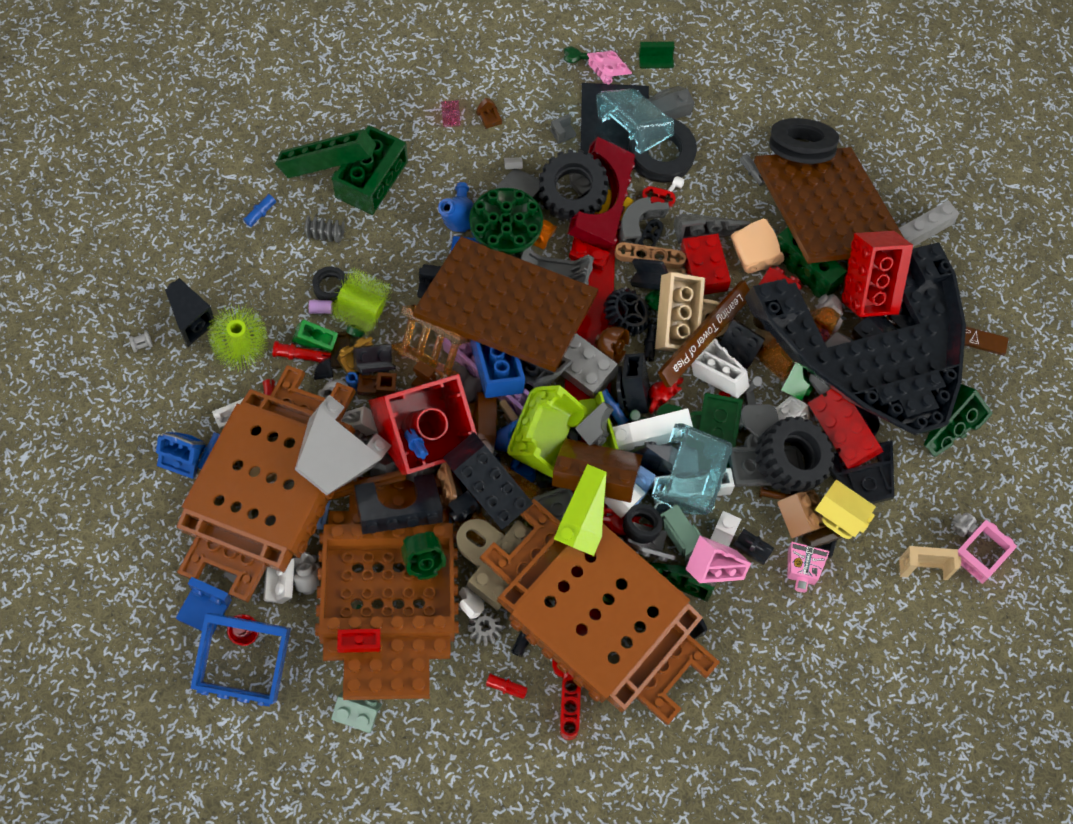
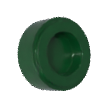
M348 324L347 333L359 338L364 337V328H359L355 324Z

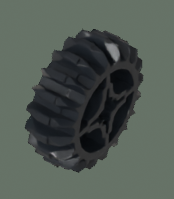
M620 288L613 291L607 297L606 302H604L603 306L605 309L603 313L606 314L604 319L609 321L608 326L624 328L629 331L631 337H635L643 333L649 326L651 312L648 309L650 306L645 304L647 299L643 300L641 294H636V290L631 291L630 288Z

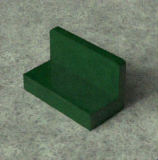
M674 41L640 42V68H674Z

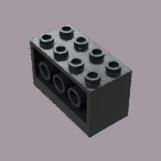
M475 432L470 434L443 457L456 476L501 529H504L533 505L532 501Z

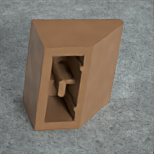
M814 490L796 493L777 502L792 539L827 527L822 522L823 515L815 510L820 503V498Z

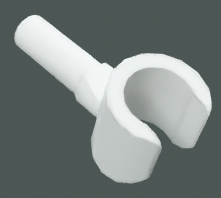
M678 176L675 177L668 191L672 192L675 187L681 189L685 179Z

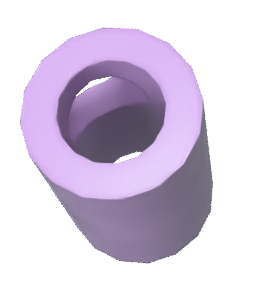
M309 300V314H332L333 301Z

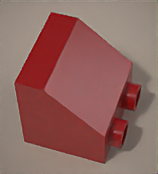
M459 374L368 400L378 435L391 445L388 453L401 475L411 474L445 463L446 461L443 457L470 434L476 433ZM410 429H414L417 435L423 439L424 446L428 451L425 459L417 458L414 451L409 449V443L404 438L406 430L412 434Z

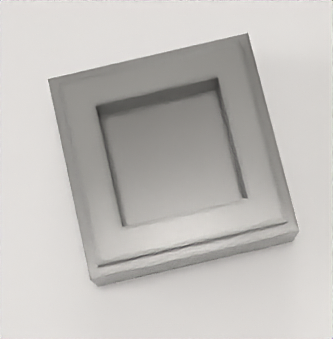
M522 157L504 158L505 169H522Z

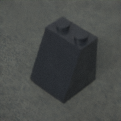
M179 278L175 282H171L165 291L183 340L189 347L208 331L212 325L216 324V320L213 319L214 316L210 305Z

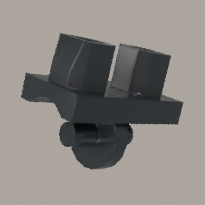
M743 529L733 544L735 548L762 565L765 564L774 550V547L761 540L760 536H755L746 529Z

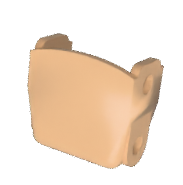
M763 218L755 221L731 235L733 247L744 271L748 274L769 269V267L780 265L784 261V254L780 252L776 234L767 219Z

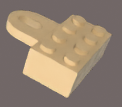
M674 272L661 275L655 349L676 352L702 324L706 314H711L720 304L718 301L703 299L705 278ZM729 323L716 337L723 335L727 331Z

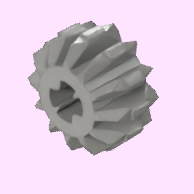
M483 611L482 617L479 616L469 621L471 626L468 627V631L472 632L470 638H477V645L480 644L481 640L484 641V646L488 645V640L495 644V638L501 637L499 631L503 630V626L498 625L500 618L494 619L495 614L493 612L487 616V612ZM481 626H489V631L487 629L486 632L482 631Z

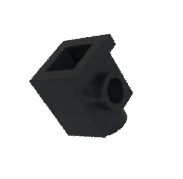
M468 490L448 504L450 518L454 522L458 521L459 524L462 521L469 520L475 512L477 515L481 513L480 505Z

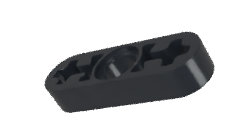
M658 219L650 220L637 244L645 245L643 240L649 239L653 242L650 246L655 247L663 232V223ZM657 226L658 229L655 230L654 235L651 234L652 228ZM638 251L636 253L637 256H639L642 251Z

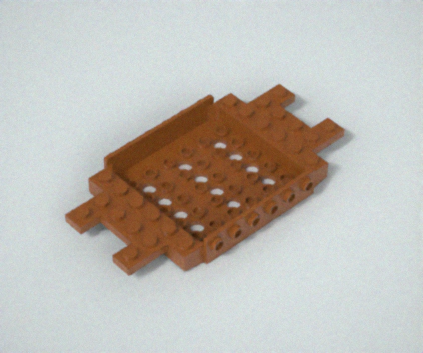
M287 365L271 396L250 389L242 402L236 404L181 506L184 510L176 528L182 533L195 537L177 573L188 579H191V577L199 579L205 565L208 564L233 574L237 577L228 594L247 603L252 597L267 566L285 573L293 555L300 558L306 551L308 541L315 533L317 523L324 515L326 505L332 499L335 492L333 491L325 495L295 470L309 418L326 399L298 389L306 375L303 370ZM336 383L330 395L345 408L335 420L354 435L356 431L352 425L341 422L356 391L352 387ZM254 427H261L259 435L253 436L251 434ZM271 433H278L276 441H268ZM288 439H295L293 447H285ZM237 461L243 462V467L240 470L233 469V465ZM254 467H259L260 473L255 477L250 476V471ZM270 474H277V480L274 483L267 482V477ZM293 480V488L289 490L284 489L285 482ZM218 496H224V503L216 506L215 499ZM237 502L241 503V509L238 512H232V505ZM252 509H258V516L250 519L248 516L249 512ZM269 516H275V523L271 526L266 525V519Z
M533 499V505L520 514L521 517L534 527L526 538L510 555L493 542L479 558L509 584L498 597L497 602L511 613L509 617L510 625L518 632L521 630L526 635L525 638L529 643L534 646L538 645L542 649L541 653L546 658H552L557 662V667L565 674L568 672L573 677L572 680L576 685L586 688L589 691L588 695L594 701L603 703L607 699L622 713L637 698L663 723L669 725L682 708L666 695L667 692L689 666H692L706 679L720 663L689 635L703 617L689 604L690 599L683 592L677 589L605 524L602 525V538L595 553L596 560L592 563L585 560V552L554 540L561 522ZM578 566L582 569L583 575L581 577H574L571 569ZM618 579H624L627 582L625 590H619L616 587ZM561 581L567 582L570 587L569 591L561 592L558 589V583ZM611 594L614 598V603L606 605L603 602V595ZM548 596H552L556 600V605L552 608L547 607L544 603L545 598ZM651 606L658 609V616L655 618L650 617L647 613V609ZM590 610H599L601 613L600 619L592 620L589 616ZM640 621L645 624L646 629L643 633L635 631L634 624ZM579 624L585 625L588 630L587 634L584 636L577 634L576 626ZM623 637H629L632 640L631 648H624L621 645ZM611 652L617 653L619 662L616 664L610 663L608 661V654Z

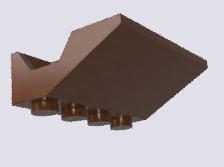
M565 438L553 469L552 486L575 491L587 464L607 472L606 498L631 503L643 455L597 446L595 444L589 446L585 442Z

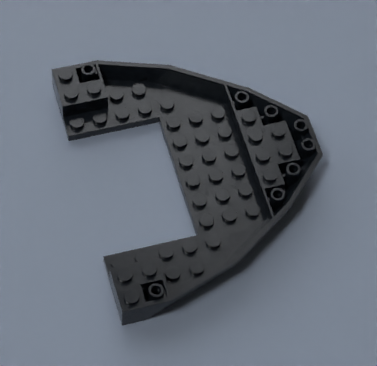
M939 242L913 248L902 299L916 324L913 326L827 348L796 283L788 284L786 279L755 285L744 297L753 316L760 320L767 332L774 336L776 342L788 356L832 390L842 395L847 401L913 435L946 427L949 424L962 383L966 322L956 273Z

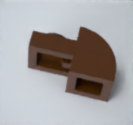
M397 373L359 374L357 394L381 397L394 393L396 390Z

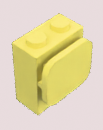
M835 480L815 510L823 515L822 522L828 528L843 538L851 539L852 536L856 537L859 531L864 533L875 516L872 512L876 506L838 480Z

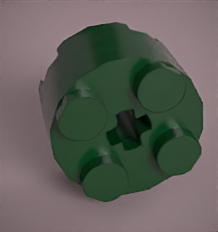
M433 532L418 533L413 536H407L403 540L401 555L410 576H417L419 580L430 579L438 575V571L442 566L445 568L446 557L439 538Z

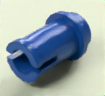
M457 183V186H455L457 196L467 198V192L469 191L467 183Z
M349 372L345 377L346 383L357 392L358 376L355 372Z

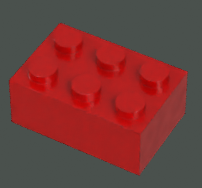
M719 234L684 238L680 251L686 255L684 264L687 270L686 274L705 278L704 295L728 291L731 279Z

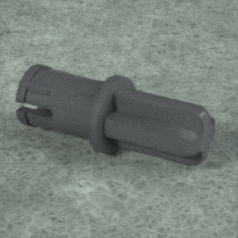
M748 154L743 155L739 161L748 171V175H751L758 185L762 186L763 178L754 161Z

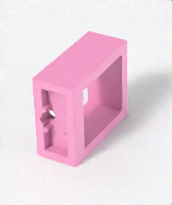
M985 520L958 549V556L961 557V566L983 584L1015 550L1017 545L1014 544L1010 537L1001 533L995 524ZM982 531L1005 550L1003 555L990 569L966 550Z

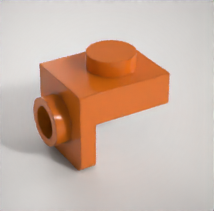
M543 220L542 232L533 245L545 249L548 240L556 232L557 226L547 220Z

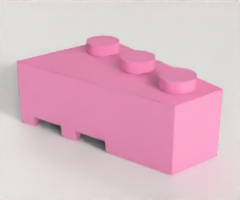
M699 536L686 570L699 583L744 580L751 563L737 550Z

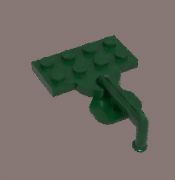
M705 393L702 411L690 413L693 427L669 443L675 444L682 440L686 446L698 450V470L710 472L711 470L730 468L726 450L729 447H736L743 399ZM664 404L659 407L657 416L683 409L680 406ZM632 410L629 414L628 422L631 423L647 418L641 417L638 410Z

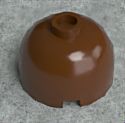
M616 326L606 328L601 334L597 335L595 339L596 348L619 364L626 353L623 350L624 346L629 344V331Z

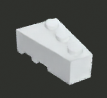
M716 338L691 364L693 376L735 398H739L749 388L746 369L728 354L725 347H721Z

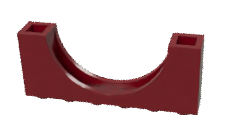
M597 137L590 144L588 153L593 155L594 160L598 158L601 161V167L603 166L606 169V176H608L611 190L610 206L606 212L601 214H587L579 211L571 218L567 234L606 251L616 244L618 238L616 233L621 224L620 216L625 209L623 204L628 196L627 187L632 179L630 174L635 166V154Z

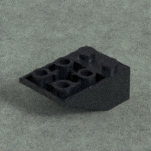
M645 442L644 445L635 446L633 450L628 451L643 455L641 465L658 477L674 475L677 478L684 479L698 474V450H692L689 446L677 448L673 447V444L656 445V442Z

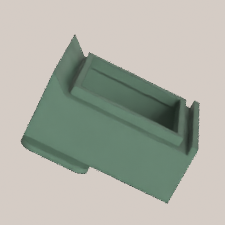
M675 505L660 516L663 520V529L667 531V535L682 557L685 556L686 565L689 562L699 536L702 535L694 524H690L680 507Z

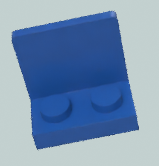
M191 577L188 582L191 591L176 619L202 631L205 614L215 613L224 615L232 599L227 592ZM217 624L214 625L213 634L218 626Z

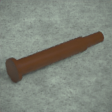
M763 486L760 487L759 498L764 496L782 500L792 496L791 494L764 489Z

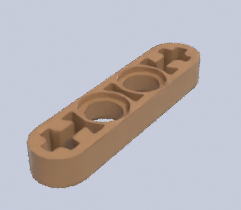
M626 242L619 243L615 248V257L625 262L632 263L634 258L663 261L666 268L680 269L686 261L685 253L679 250ZM621 249L625 250V254H621ZM638 251L645 252L646 256L644 258H640L637 256L636 253ZM656 254H662L664 256V259L657 260L654 256Z

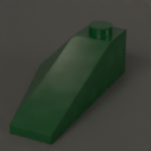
M961 384L949 424L946 427L930 431L923 445L933 457L953 445V441L959 437L961 439L967 437L966 433L971 429H979L993 414L976 389Z

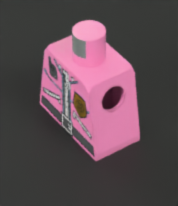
M795 542L790 544L788 548L787 578L796 580V591L805 593L807 592L808 584L815 585L817 583L829 551Z

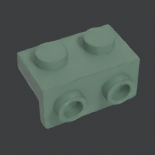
M342 691L337 698L331 720L371 733L382 704L378 703L377 700H343Z

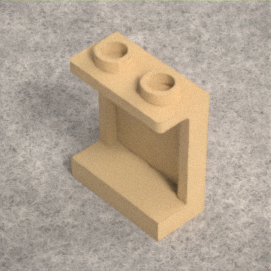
M909 546L899 558L900 577H909L917 567L943 569V580H948L961 567V557L958 556V549Z

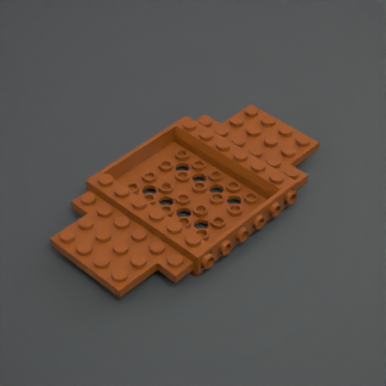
M357 477V481L370 477ZM407 479L376 488L378 500L382 505L390 509H404L416 501L414 482ZM355 494L349 496V511H329L328 524H324L323 532L319 534V543L323 544V550H319V562H322V568H318V580H321V586H317V598H320V604H316V617H319V623L315 624V636H319L320 644H323V661H344L343 700L430 699L429 659H451L450 642H454L455 634H459V621L454 620V615H458V602L454 603V597H458V584H454V578H458V566H454V560H458V550L453 548V543H456L457 531H453V523H449V510H443V522L368 534H362ZM431 531L439 538L446 557L445 568L442 566L437 576L419 580L417 576H410L401 555L403 540L407 536ZM356 564H361L364 569L362 572L356 573L352 570V567ZM376 564L384 566V570L379 573L373 571L372 568ZM395 564H402L405 568L402 572H395L393 566ZM421 599L425 602V605L422 608H415L413 602ZM359 600L363 603V606L360 609H353L351 603ZM375 600H381L384 605L380 609H375L372 607V603ZM395 600H402L404 602V606L400 609L394 608L392 604ZM381 629V652L338 653V630Z

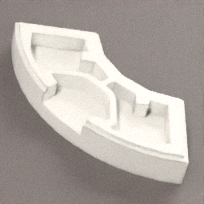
M462 587L459 591V595L462 598L459 607L470 619L479 617L484 610L483 600L469 588Z

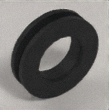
M659 116L644 120L634 129L628 151L635 154L634 169L640 175L651 181L667 183L673 182L677 176L682 178L688 173L696 156L697 143L693 133L686 125L676 119ZM652 138H666L678 147L679 157L668 162L658 161L647 153L645 144Z
M789 118L780 120L772 126L769 146L777 155L794 162L822 163L831 160L836 155L839 135L832 127L822 122L804 118ZM796 139H804L812 142H803Z

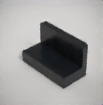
M634 258L632 263L637 272L630 280L632 287L660 290L661 275L668 273L664 262Z

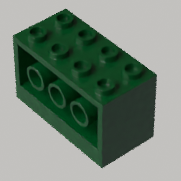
M368 125L365 131L376 143L373 155L366 160L341 165L338 171L336 170L333 173L332 182L335 198L373 215L408 163V155L405 141Z

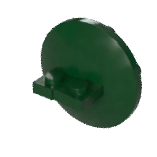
M497 188L486 192L476 200L470 211L469 225L471 233L478 243L506 254H515L528 249L537 241L543 228V214L536 200L522 190Z

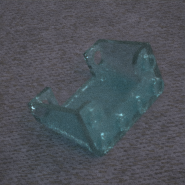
M675 424L669 442L681 444L670 478H657L651 497L671 507L678 505L685 514L707 515L715 507L720 485L732 453V444L686 424ZM679 430L682 431L681 435L677 438ZM664 484L662 492L659 493L660 487Z

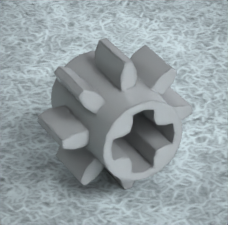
M958 513L952 522L954 525L953 530L961 537H965L966 534L971 536L978 527L976 525L977 521L969 513H964L963 515Z

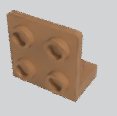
M445 462L442 463L434 476L444 511L449 510L448 504L463 494L459 478L455 473H451L449 465Z

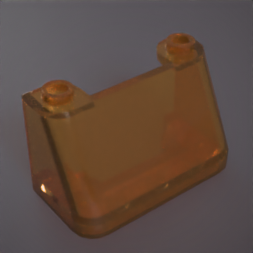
M831 307L810 310L822 338L826 341L832 335L841 315ZM775 338L766 344L759 353V361L782 382L789 376L793 360L776 342Z

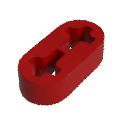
M648 186L642 192V198H647L648 196L645 194H649L650 191L653 192L654 196H657L651 197V203H665V200L661 198L670 196L672 201L668 202L669 208L675 204L676 197L671 191Z

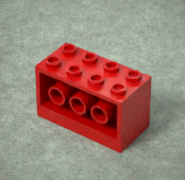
M895 231L854 233L851 243V254L848 259V271L845 276V287L842 293V302L859 317L899 314L913 244Z

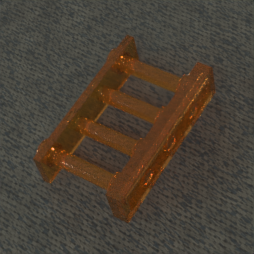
M416 305L403 306L401 314L407 316L409 321L402 343L392 344V349L398 351L399 355L407 356L417 363L419 360L436 370L435 373L439 374L440 378L460 375V373L452 369L459 346L470 343L471 339L413 317V310ZM416 322L422 324L423 327L417 349L409 346ZM433 330L436 332L437 338L432 355L429 357L424 354V349L429 332ZM444 338L451 340L452 344L446 364L444 365L438 362Z

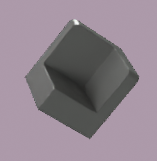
M570 114L551 121L550 131L558 144L576 137V132L571 126Z

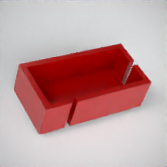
M830 389L826 391L827 396L824 397L821 394L808 402L809 407L848 469L858 467L884 452L856 406L843 398L835 390Z

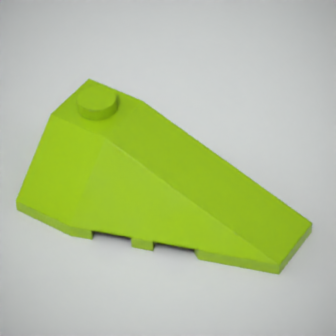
M587 464L561 520L554 540L592 556L595 555L602 538L606 471Z

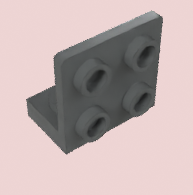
M632 522L635 527L642 531L653 530V527ZM661 530L657 538L648 544L634 542L627 535L625 536L624 542L640 555L651 556L665 562L668 559L675 560L676 557L662 551L667 531Z

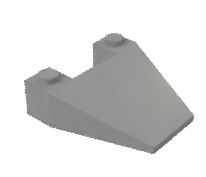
M328 395L310 416L295 466V470L325 495L332 493L372 469L391 447L377 433L364 444L335 419L345 407L331 395Z

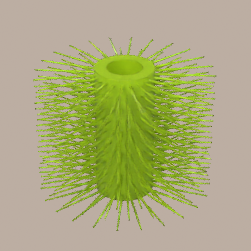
M350 273L349 278L351 280L348 279L349 282L346 281V284L342 283L340 292H335L339 293L337 296V302H339L337 306L339 309L334 311L337 312L334 316L336 318L340 316L341 319L346 317L347 320H353V322L357 319L360 325L362 324L363 326L362 321L364 322V320L366 323L374 325L373 322L376 323L375 319H377L378 323V318H380L383 310H387L384 309V306H386L385 301L387 300L384 290H386L387 285H380V282H373L372 284L371 281L367 283L364 278L360 280L357 275L354 276V279Z
M235 305L236 320L234 312V320L231 313V317L227 318L226 322L223 319L221 320V318H217L219 321L216 323L218 325L214 327L216 329L208 331L211 332L210 334L217 333V336L215 338L212 336L208 337H211L210 339H213L215 344L213 342L210 344L216 348L215 350L218 351L220 357V353L224 352L225 356L223 358L225 362L228 360L233 363L232 359L235 357L237 361L236 358H238L242 370L241 355L242 359L244 355L246 363L247 360L251 363L250 359H248L250 357L246 356H250V354L252 357L255 356V351L259 354V349L262 345L260 343L268 340H265L263 336L262 338L259 337L265 332L262 331L261 326H257L258 322L256 324L255 321L258 318L253 320L252 316L251 321H249V317L246 318L247 315L243 316V319L239 318Z

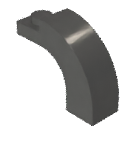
M650 197L633 202L626 209L621 219L620 228L617 231L619 243L637 244L642 236L639 222L644 219L665 218L670 209L668 202L651 203Z

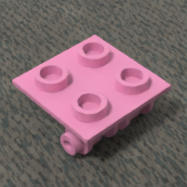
M614 51L587 54L589 66L605 84L612 83L613 76L632 74L627 65L623 63Z

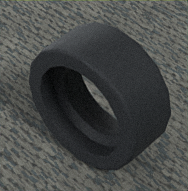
M324 267L318 270L313 277V290L319 300H331L336 303L339 293L323 292L320 289V282L327 277H336L340 279V288H342V283L346 284L347 276H345L344 271L337 267Z
M636 504L627 511L622 526L624 533L632 541L648 544L659 535L663 520L659 512L652 506ZM637 516L646 518L653 525V530L642 531L632 523V518Z

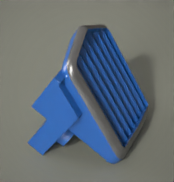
M165 432L163 436L159 435L157 440L156 453L159 454L157 466L193 479L197 474L199 455L204 451L203 448L206 447V444L192 435L179 432Z

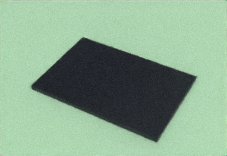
M582 83L580 150H583L584 154L587 155L590 144L597 137H600L628 151L634 130L626 131L621 115L649 99V86ZM647 141L646 144H645V148H646V151H647L648 154H649V141Z

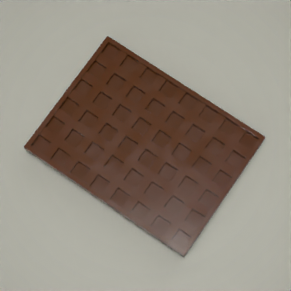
M851 147L837 148L834 158L826 162L813 164L794 162L777 154L755 156L754 163L808 264L849 259L854 233L895 231L904 238Z
M460 237L413 310V317L544 369L556 372L590 309L598 289L501 251L490 249L475 241Z

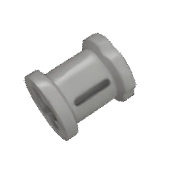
M148 331L135 337L129 336L134 353L138 349L147 346L153 347Z

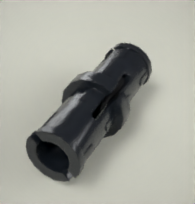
M649 324L647 337L644 339L645 361L649 357L648 362H653L655 359L657 324L654 331V324Z

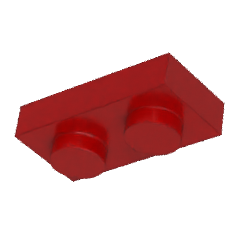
M576 240L569 253V258L578 260L589 254L594 257L593 267L603 271L610 257V252Z
M381 629L338 630L337 652H381Z

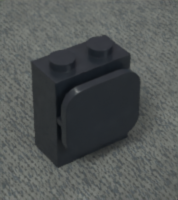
M644 353L625 354L624 366L618 367L616 382L620 409H625L627 405L629 414L632 410H638L640 414L648 413L650 382Z

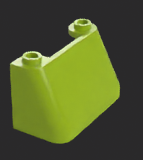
M560 385L535 387L530 391L509 442L507 453L515 460L553 478L556 459L565 438H567L570 427H577L586 418L588 409Z

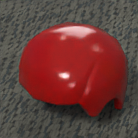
M246 614L234 616L236 618L256 621L253 617ZM227 626L229 639L237 645L248 646L254 643L259 636V632Z

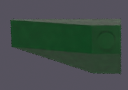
M648 562L677 589L708 602L716 582L699 583L686 570L687 566Z

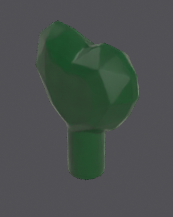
M572 46L564 48V60L567 63H576L581 59L589 60L588 53L580 52Z

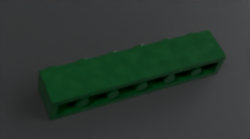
M364 129L282 150L275 165L287 178L298 177L369 159L373 155L376 143Z

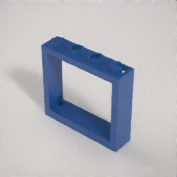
M206 613L190 689L197 690L196 693L201 695H209L210 692L217 694L216 697L229 699V696L236 697L239 702L249 703L252 700L257 701L259 706L270 707V704L277 702L291 628L215 613ZM215 624L281 636L270 694L203 682Z

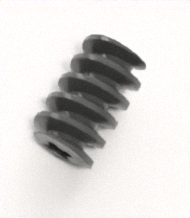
M307 215L304 231L308 239L313 237L315 240L321 238L322 241L328 239L329 242H333L335 239L336 243L341 242L345 230L344 221L340 226L338 220L332 224V220L329 218L328 222L325 223L322 217L320 222H318L317 216H315L313 221H311L310 215Z

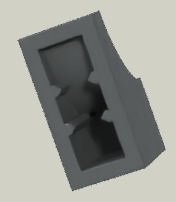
M602 402L575 428L589 446L593 444L602 446L610 435L607 432V421L614 409L608 403Z

